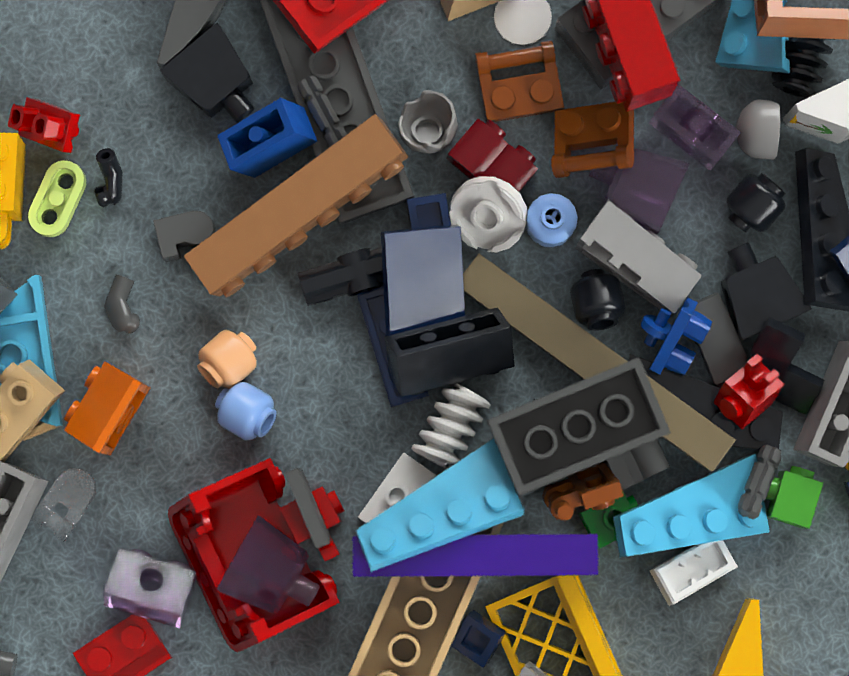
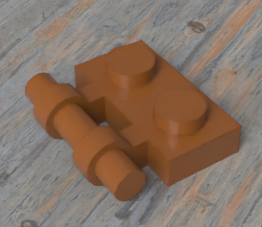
M603 461L568 475L566 480L547 485L544 488L542 498L553 517L565 521L571 519L574 508L583 505L585 509H604L615 503L614 499L620 498L624 494L620 481Z

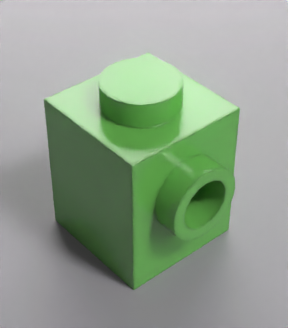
M791 466L790 472L786 470L779 471L777 478L774 477L766 496V499L770 500L766 512L767 517L802 529H810L823 482L814 480L815 473L804 468Z

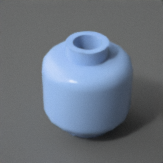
M549 193L539 196L532 202L527 211V233L534 242L541 246L556 247L563 245L571 238L577 227L578 216L575 206L569 199L560 194ZM548 212L553 213L552 215H545ZM557 215L560 217V221L558 223L555 219Z
M239 382L230 389L224 388L215 403V407L218 409L217 421L220 426L243 440H253L257 436L259 438L265 436L276 419L277 412L274 409V402L271 396L247 382Z

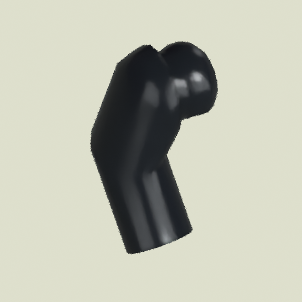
M105 148L96 155L97 163L106 185L98 186L94 190L97 202L101 207H106L112 203L116 205L122 198L123 171L114 150Z

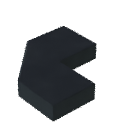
M769 317L752 346L751 356L753 357L758 353L763 358L761 362L770 371L775 369L780 374L778 378L784 383V386L775 400L805 415L821 391L824 379L791 364V361L803 344L806 334Z

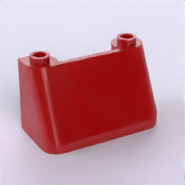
M271 458L185 496L168 509V518L172 530L226 643L235 652H240L340 603L333 578L320 570L310 571L280 510L277 500L282 497L283 488L286 483L283 473L277 466H274Z

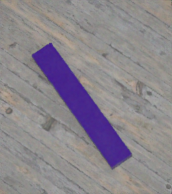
M598 534L469 535L372 572L358 537L353 536V577L598 575Z

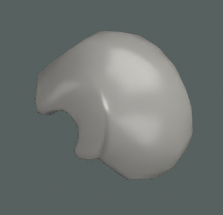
M424 90L418 99L406 102L398 122L402 141L412 151L431 154L446 148L452 142L458 129L453 103L443 93L431 90Z
M771 100L751 101L742 109L736 122V139L743 152L751 158L775 159L778 153L780 138V106Z

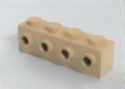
M30 359L18 364V366L12 362L0 375V461L2 462L7 460L65 392L60 385Z

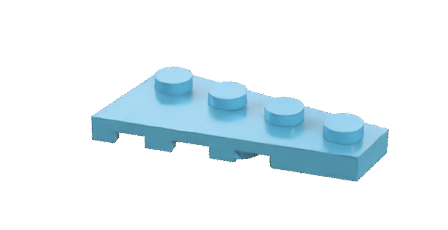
M493 438L358 528L356 534L372 572L523 516L524 509Z
M756 454L737 460V462L721 467L700 479L686 483L663 496L656 497L613 517L620 557L770 532L764 501L761 503L763 507L759 517L756 519L743 517L738 513L737 505L741 495L746 492L744 490L754 463L757 462Z

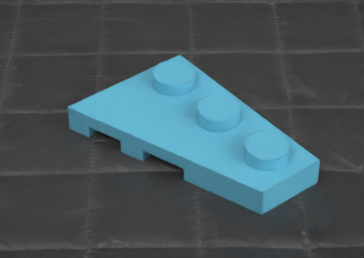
M732 0L715 62L726 68L790 73V61L786 58L785 41L789 40V37L757 36L754 0ZM782 0L783 6L787 3V0Z

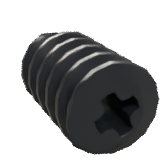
M790 37L789 40L785 41L786 58L790 61V73L772 72L771 76L776 81L772 83L773 86L783 92L799 97L809 98L818 94L808 85L809 83L822 82L823 78L813 71L814 68H827L828 64L819 58V54H832L833 49L826 45L824 40L836 39Z

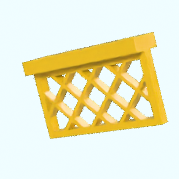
M556 575L485 606L491 621L506 631L501 644L515 676H519L521 670L526 665L519 662L516 655L521 639L543 647L536 663L538 668L541 667L548 649L569 658L562 676L568 675L573 660L589 666L593 676H622L579 575ZM554 586L560 599L555 615L534 607L539 592ZM532 595L529 605L519 601ZM510 604L527 610L519 631L503 625L497 610ZM563 608L569 621L560 618ZM531 612L553 621L545 642L523 633ZM557 623L573 629L577 639L572 652L549 644ZM507 633L516 636L513 646ZM579 645L585 658L576 655Z

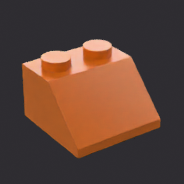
M104 362L101 368L95 366L89 374L84 385L89 389L82 401L75 400L68 409L64 421L68 422L64 431L96 452L111 456L149 392L150 387L113 365Z

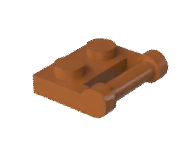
M552 40L540 42L538 47L492 55H488L487 52L475 53L486 121L499 122L564 109ZM543 61L545 72L492 81L490 70Z
M608 102L555 111L554 155L552 156L551 166L556 178L568 177L571 172L612 166H617L619 169L633 167L634 110L626 112L623 102L618 104L616 102ZM617 144L615 150L571 156V151Z

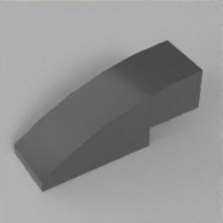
M175 0L157 59L160 69L213 26L227 0Z

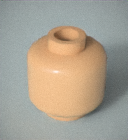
M223 330L200 349L198 354L200 363L197 365V368L213 387L218 389L222 386L230 389L255 370L257 361L253 352L256 350V345L243 332L235 334L232 331Z

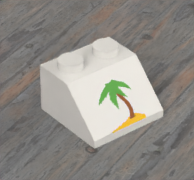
M849 79L796 103L783 117L786 126L837 144L849 139Z

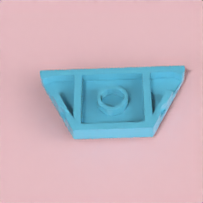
M34 275L27 279L28 282L15 290L18 295L0 313V375L12 362L18 366V364L30 359L57 383L42 278L40 275ZM59 399L40 420L41 422L58 427L63 426Z

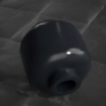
M763 173L758 177L747 175L727 197V205L733 211L728 218L744 232H747L750 227L756 231L764 232L784 211L786 204L782 197L786 193Z
M602 269L585 271L581 274V279L576 281L570 289L575 317L580 324L586 325L589 330L598 331L617 325L618 319L625 312L626 307L619 279L611 274H604Z

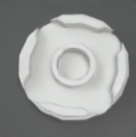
M478 176L467 180L457 189L450 203L451 211L449 216L451 225L461 226V240L475 249L480 247L488 249L487 252L495 253L509 249L520 239L527 224V206L521 194L511 184L496 177Z

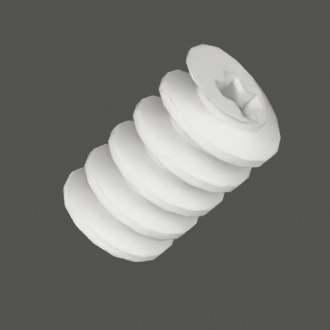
M457 383L454 385L456 389L443 388L441 392L449 401L448 403L436 402L434 408L441 417L428 416L426 420L434 430L420 431L419 436L425 441L426 445L413 444L411 448L415 453L445 469H448L446 467L447 463L456 464L460 461L454 454V449L464 451L468 449L461 436H475L476 432L469 426V421L480 423L483 421L476 408L489 409L491 406L486 399Z

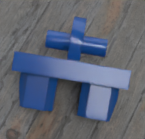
M687 297L673 325L668 322L672 313L666 308H661L657 316L650 314L643 317L641 327L648 333L644 343L654 347L658 339L664 340L650 370L661 374L665 367L679 374H686L696 352L678 344L681 335L702 344L713 323L707 317L695 311L698 302Z

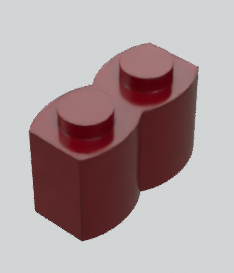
M477 119L446 157L454 167L469 179L478 176L496 177L511 184L519 193L538 171V168L533 164L536 158L521 145L514 148L503 139L506 133L491 120L484 123Z

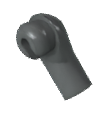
M116 274L105 301V310L114 329L119 332L125 331L128 334L134 333L140 325V318L137 314L131 313L127 304L134 281Z

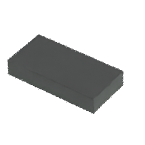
M295 468L286 472V478L315 548L318 549L330 544L332 539L303 470Z

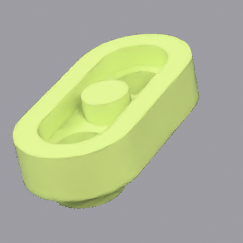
M62 160L55 162L48 168L28 212L31 227L40 235L55 237L67 229L86 187L85 174L77 164ZM66 175L72 176V186L68 189L61 188V178ZM48 211H55L57 214V219L53 224H45L44 215Z

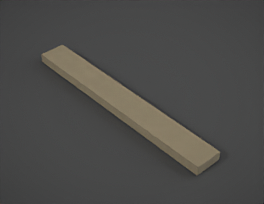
M478 253L463 273L465 294L487 310L498 307L513 329L583 380L628 362ZM647 376L671 432L662 438L712 473L736 440Z

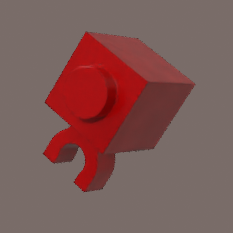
M758 353L748 360L744 367L724 382L713 402L720 408V411L726 418L732 420L741 429L768 409L784 386V383L778 378L780 374L775 369L770 371L761 362L763 358Z
M323 486L312 491L327 530L341 523L339 514L345 510L336 492L333 490L327 493ZM296 500L281 507L280 510L297 544L310 539V533ZM333 539L330 541V544L318 548L325 562L340 555Z

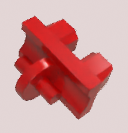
M27 97L25 106L12 105L8 127L19 130V136L61 152L71 153L73 148L72 139L79 134L78 122L80 114Z

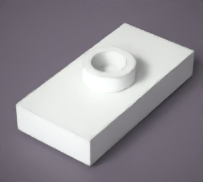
M403 452L358 518L365 523L369 522L435 478L436 475Z
M721 540L693 545L649 571L668 606L738 566L724 541Z

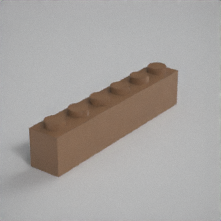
M374 114L185 254L184 257L210 295L221 296L224 294L225 297H229L245 285L243 279L252 272L256 271L257 274H260L274 265L277 261L274 256L286 247L291 251L308 239L306 233L318 224L320 227H324L334 221L340 215L338 209L347 202L351 201L355 204L364 199L372 191L370 185L381 177L384 180H388L404 168L402 162L409 156L383 120Z

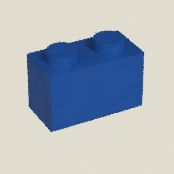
M283 98L277 99L217 135L230 170L253 178L318 142L305 107Z

